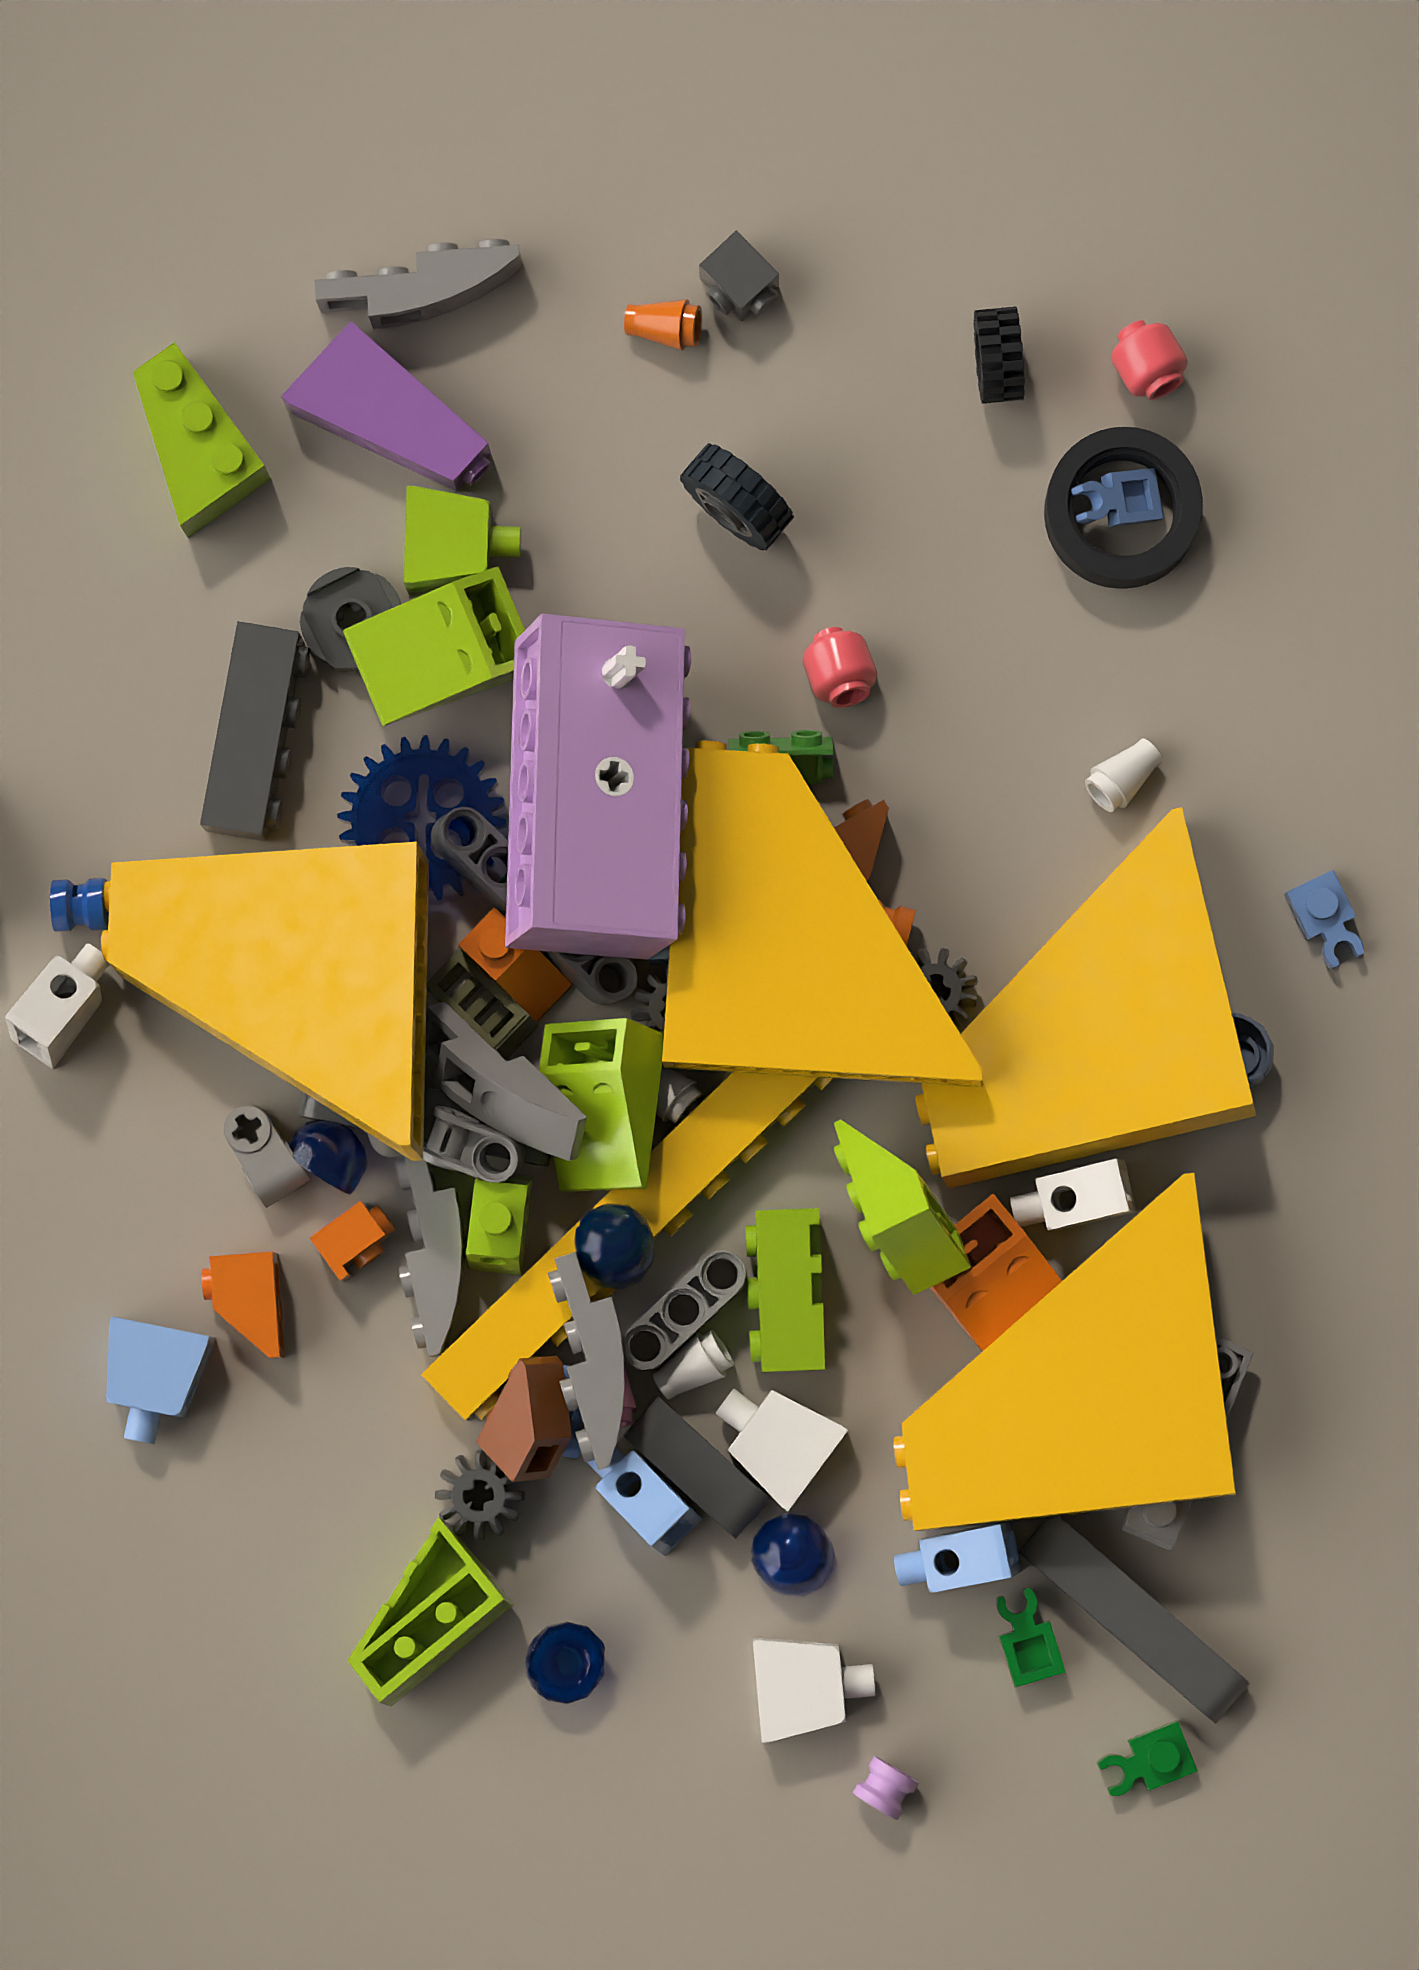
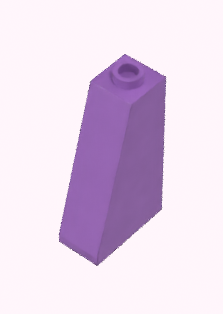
M352 321L344 327L281 396L286 408L293 415L456 492L465 482L470 486L475 484L485 474L491 464L487 460L491 455L489 443Z

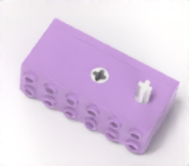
M541 614L515 640L505 948L648 960L676 941L678 935L682 934L685 925V907L683 903H678L679 883H682L685 878L687 859L685 852L680 851V831H683L686 827L688 805L686 800L681 799V780L686 778L689 767V753L687 748H682L683 729L688 725L690 717V700L688 697H683L684 678L688 676L691 667V649L689 646H685L684 628Z

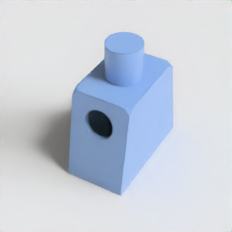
M111 1316L109 1323L106 1400L108 1403L130 1407L124 1438L155 1444L161 1413L185 1417L213 1349L215 1337Z
M615 1446L609 1467L598 1470L595 1460L587 1462L602 1478L595 1487L598 1492L651 1547L664 1556L702 1520L687 1502L634 1450L625 1456ZM640 1481L642 1483L641 1490L637 1495L630 1497L628 1495L629 1487L634 1482Z
M1012 1521L991 1523L928 1536L919 1540L920 1550L894 1555V1565L899 1585L905 1586L927 1581L930 1593L1012 1578L1022 1572ZM954 1551L957 1554L959 1568L949 1569L944 1562L945 1552Z

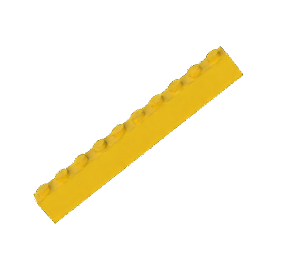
M732 1072L651 1151L646 1189L611 1190L421 1375L464 1420L468 1421L476 1415L482 1421L495 1406L500 1396L498 1391L507 1383L509 1372L520 1358L537 1357L536 1354L550 1341L558 1347L568 1338L564 1323L573 1321L567 1300L557 1303L548 1276V1272L557 1270L555 1258L575 1252L591 1303L609 1298L618 1289L612 1281L626 1267L632 1273H635L656 1252L650 1244L664 1230L670 1237L673 1236L693 1216L687 1208L701 1194L710 1200L731 1179L725 1171L739 1157L747 1164L766 1146L768 1141L763 1137V1134L776 1121L785 1127L804 1109L806 1105L800 1098L814 1084L822 1091L835 1078Z

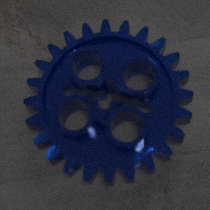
M423 735L419 749L413 750L407 738L402 737L400 743L401 752L395 755L387 745H381L384 760L379 764L367 756L363 758L370 772L366 777L357 773L350 774V778L359 788L357 793L342 792L341 797L345 802L352 805V810L337 813L339 821L352 826V829L344 831L339 835L342 843H356L357 846L382 844L386 836L396 832L403 833L409 837V842L418 843V830L415 824L409 822V820L419 816V779L422 775L429 776L426 807L431 818L437 821L455 808L468 807L479 812L497 830L507 827L506 819L493 816L494 811L506 805L504 798L488 796L499 785L496 778L480 780L481 775L486 769L485 762L481 760L469 767L467 765L470 756L469 749L464 747L455 756L450 755L451 743L446 738L441 742L438 750H432L428 735ZM397 781L406 782L411 786L412 790L411 796L406 803L400 806H393L384 801L385 790L391 783ZM448 783L458 784L464 791L461 802L451 808L441 807L436 803L435 798L439 788ZM451 821L448 827V834L457 836L461 840L462 846H467L470 840L469 829L461 821ZM430 822L425 827L426 857L429 860V891H433L440 904L444 903V888L451 886L459 896L464 895L461 882L464 878L446 860L434 855L431 832L435 822ZM489 857L486 867L493 868L495 862Z

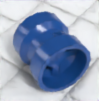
M105 878L88 879L85 884L74 885L69 879L52 880L50 888V913L53 930L55 932L72 931L76 925H86L90 930H107L109 912L105 908L103 899V888L107 880Z

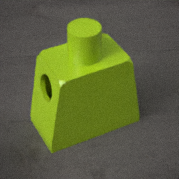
M407 486L403 580L407 593L435 590L453 581L488 570L491 566V557H521V526H492L490 501L424 487Z
M512 1175L505 1181L497 1183L487 1182L476 1177L466 1249L469 1270L522 1276L533 1177Z

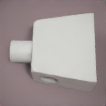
M86 944L71 964L62 957L55 956L5 1016L11 1040L51 1069H54L102 1002L100 985L97 981L110 965L104 960L102 952L94 946ZM63 993L74 994L69 998H59V996Z
M1112 1159L1037 1178L1036 1185L1038 1191L1010 1197L1013 1216L1020 1227L1046 1222L1048 1231L1062 1230L1137 1212L1124 1160ZM1073 1190L1077 1198L1076 1205L1073 1208L1063 1210L1059 1204V1196L1061 1192Z
M733 1389L715 1413L740 1432L728 1451L786 1511H789L848 1431L842 1425L773 1390L758 1407L736 1389Z
M753 1638L762 1743L846 1722L844 1699L875 1696L873 1665L841 1667L838 1644Z

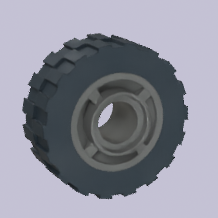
M707 443L680 475L679 479L683 483L685 490L689 492L705 512L719 522L721 526L733 533L734 536L759 550L766 551L794 519L793 511L771 484L744 461L718 445Z

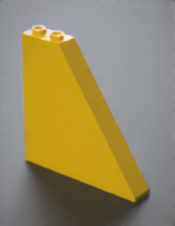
M697 741L695 742V748H687L689 767L686 778L681 780V799L687 802L688 817L685 829L680 831V851H684L686 854L687 867L685 878L682 883H679L678 903H683L685 907V925L682 934L678 935V939L670 944L662 1055L664 1068L981 1087L982 1069L790 755L779 753V747L770 744H749L747 751L726 750L727 744L723 742Z
M1182 807L1172 809L961 1033L962 1038L982 1069L981 1087L921 1083L923 1094L915 1095V1102L921 1125L930 1124L934 1143L926 1145L929 1166L933 1176L941 1174L949 1189L1257 1116Z
M417 842L111 863V879L105 882L103 888L104 905L107 912H109L108 930L102 932L101 950L104 960L124 980L408 1159L423 1161L429 860Z
M1194 1173L1183 1174L901 1423L903 1436H894V1451L897 1468L906 1467L909 1489L900 1490V1502L903 1521H913L914 1531H929L1236 1495Z

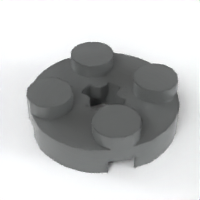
M355 567L334 569L317 579L307 593L308 597L303 604L300 616L302 635L312 653L320 661L331 666L332 669L338 672H360L343 630L338 625V623L345 619L342 611L347 607H352L356 613L364 610L367 614V618L364 619L366 620L402 603L393 586L382 576Z

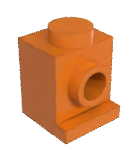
M359 1201L312 1235L310 1240L338 1279L346 1282L353 1277L348 1267L355 1263L361 1269L379 1257L385 1251L381 1243L388 1239V1235L396 1229L378 1204L369 1209L364 1202Z

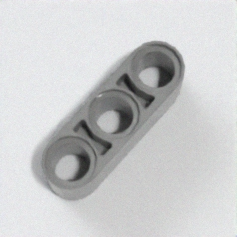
M719 1250L710 1253L627 1330L622 1340L623 1356L626 1361L636 1369L644 1371L654 1370L666 1362L743 1288L746 1280V1270L740 1257L733 1252ZM718 1260L730 1261L738 1270L737 1281L728 1289H717L708 1281V1269ZM679 1296L692 1297L699 1305L698 1318L690 1325H677L670 1318V1304ZM640 1332H652L660 1340V1353L652 1361H638L631 1353V1342Z

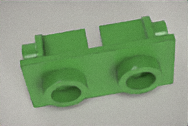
M797 730L792 732L791 737L770 738V733L765 731H746L739 734V739H729V750L747 751L749 744L778 746L779 753L790 755L807 784H823V779H833V758H823V755H833L832 737H822V732Z

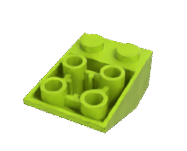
M497 566L439 587L344 629L343 633L382 726H386L513 681L515 640L525 631V628L501 571Z
M628 1018L545 1024L539 1071L587 1117L578 1158L568 1161L554 1156L559 1189L561 1191L576 1192L647 1188L662 1069L663 1033Z
M841 1119L834 1122L840 1144L834 1146V1152L844 1172L847 1175L851 1174L853 1180L846 1184L847 1192L859 1213L863 1212L865 1220L858 1223L861 1234L872 1252L880 1248L881 1259L890 1277L894 1281L902 1278L913 1295H916L971 1268L957 1227L918 1172Z

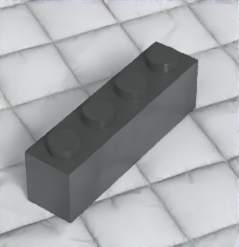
M237 621L200 825L206 832L267 842L269 829L277 830L279 827L282 799L275 798L279 778L287 779L292 750L285 748L288 728L296 729L301 708V698L294 697L297 677H306L310 659V648L303 647L304 640L299 631Z

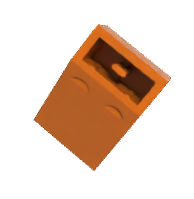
M994 1194L990 1195L955 1224L971 1268L930 1287L931 1291L981 1352L1062 1282L1035 1244Z

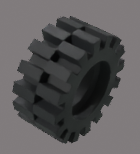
M1017 307L975 310L973 319L978 389L982 404L1024 400L1023 343L1021 342V325H1019Z

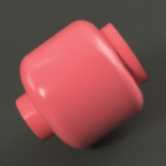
M1139 320L1120 331L1117 336L1120 342L1114 348L1111 360L1132 395L1138 397L1147 396L1149 400H1157L1173 392L1185 380L1183 372L1188 365L1187 357L1171 329L1166 324L1153 323L1146 325L1144 320Z
M840 627L827 628L817 633L813 638L814 642L805 650L802 659L815 696L818 700L831 703L833 707L837 708L853 706L866 699L870 694V688L875 684L877 669L865 639L859 633L843 631Z

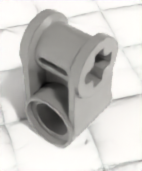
M435 1105L433 1115L436 1117L427 1146L423 1147V1160L445 1169L460 1171L493 1183L505 1181L520 1170L525 1159L523 1143L495 1130L469 1114L445 1106ZM490 1143H500L510 1152L511 1160L507 1169H495L487 1162L486 1149Z
M241 1106L234 1109L227 1116L224 1122L226 1141L241 1163L247 1180L266 1208L311 1181V1177L290 1143L284 1139L272 1117L266 1111L254 1106ZM243 1117L251 1121H261L262 1126L256 1131L259 1139L255 1143L247 1138H238L237 1133L243 1129L240 1122Z

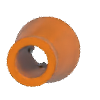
M688 299L643 305L628 304L624 318V331L626 335L638 336L682 351L685 350L686 346H698L702 330V309L700 305H690Z

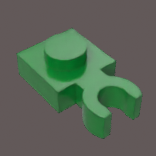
M1029 1587L1023 1589L1026 1606L1019 1613L1009 1611L1003 1595L996 1597L998 1613L1003 1619L1011 1623L1013 1630L998 1636L1015 1688L1066 1672L1050 1620L1038 1624L1034 1622L1033 1616L1037 1610V1598Z
M1177 1720L1127 1739L1133 1753L1132 1755L1123 1757L1118 1754H1108L1096 1762L1100 1770L1116 1765L1121 1767L1123 1771L1121 1782L1107 1788L1110 1796H1120L1127 1793L1132 1788L1134 1781L1141 1777L1147 1790L1150 1791L1198 1772Z

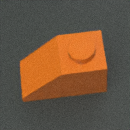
M494 907L458 946L466 956L538 1022L573 985L540 951L505 948L506 917Z
M270 1251L209 1256L210 1268L202 1269L204 1300H212L213 1310L266 1356L273 1359L285 1358L278 1253Z

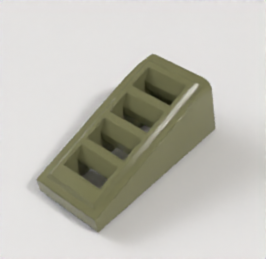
M460 949L427 981V990L440 1003L445 1001L504 1060H507L538 1027V1023ZM467 970L472 976L450 998L445 992ZM483 985L486 990L464 1011L461 1007ZM498 1000L502 1005L480 1026L477 1021ZM514 1015V1017L492 1038V1036L511 1018V1016Z

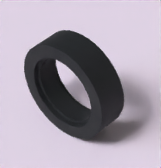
M1113 427L1097 431L1074 444L1064 454L1053 472L1044 504V521L1048 538L1062 562L1075 574L1091 583L1116 589L1135 588L1150 584L1172 571L1191 547L1202 518L1203 497L1201 485L1189 459L1175 444L1163 436L1136 427ZM1112 461H1131L1144 465L1147 468H1155L1156 474L1168 488L1173 503L1171 528L1156 546L1136 555H1113L1096 548L1082 535L1073 515V495L1071 489L1077 486L1088 472L1099 465Z

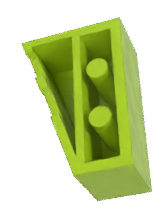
M175 342L133 371L179 525L187 538H189L265 484L271 477L265 465Z
M820 1208L755 1210L756 1225H745L747 1257L757 1256L758 1277L747 1278L749 1309H759L760 1330L750 1331L751 1362H761L762 1373L825 1370L822 1261L819 1228Z
M440 1517L430 1529V1535L414 1560H411L402 1573L404 1576L386 1604L383 1603L347 1660L379 1703L390 1707L514 1605L461 1537L454 1533L453 1527Z

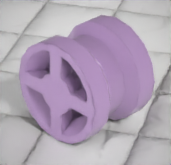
M873 1756L869 1763L870 1773L864 1782L857 1783L852 1793L882 1813L898 1820L903 1812L902 1801L906 1794L914 1793L919 1782L888 1762Z

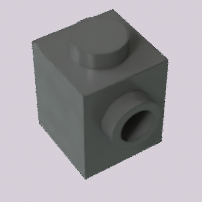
M737 230L699 264L700 279L710 288L706 292L708 298L725 315L732 311L741 321L752 312L759 316L774 303L779 295L775 291L779 287V273Z

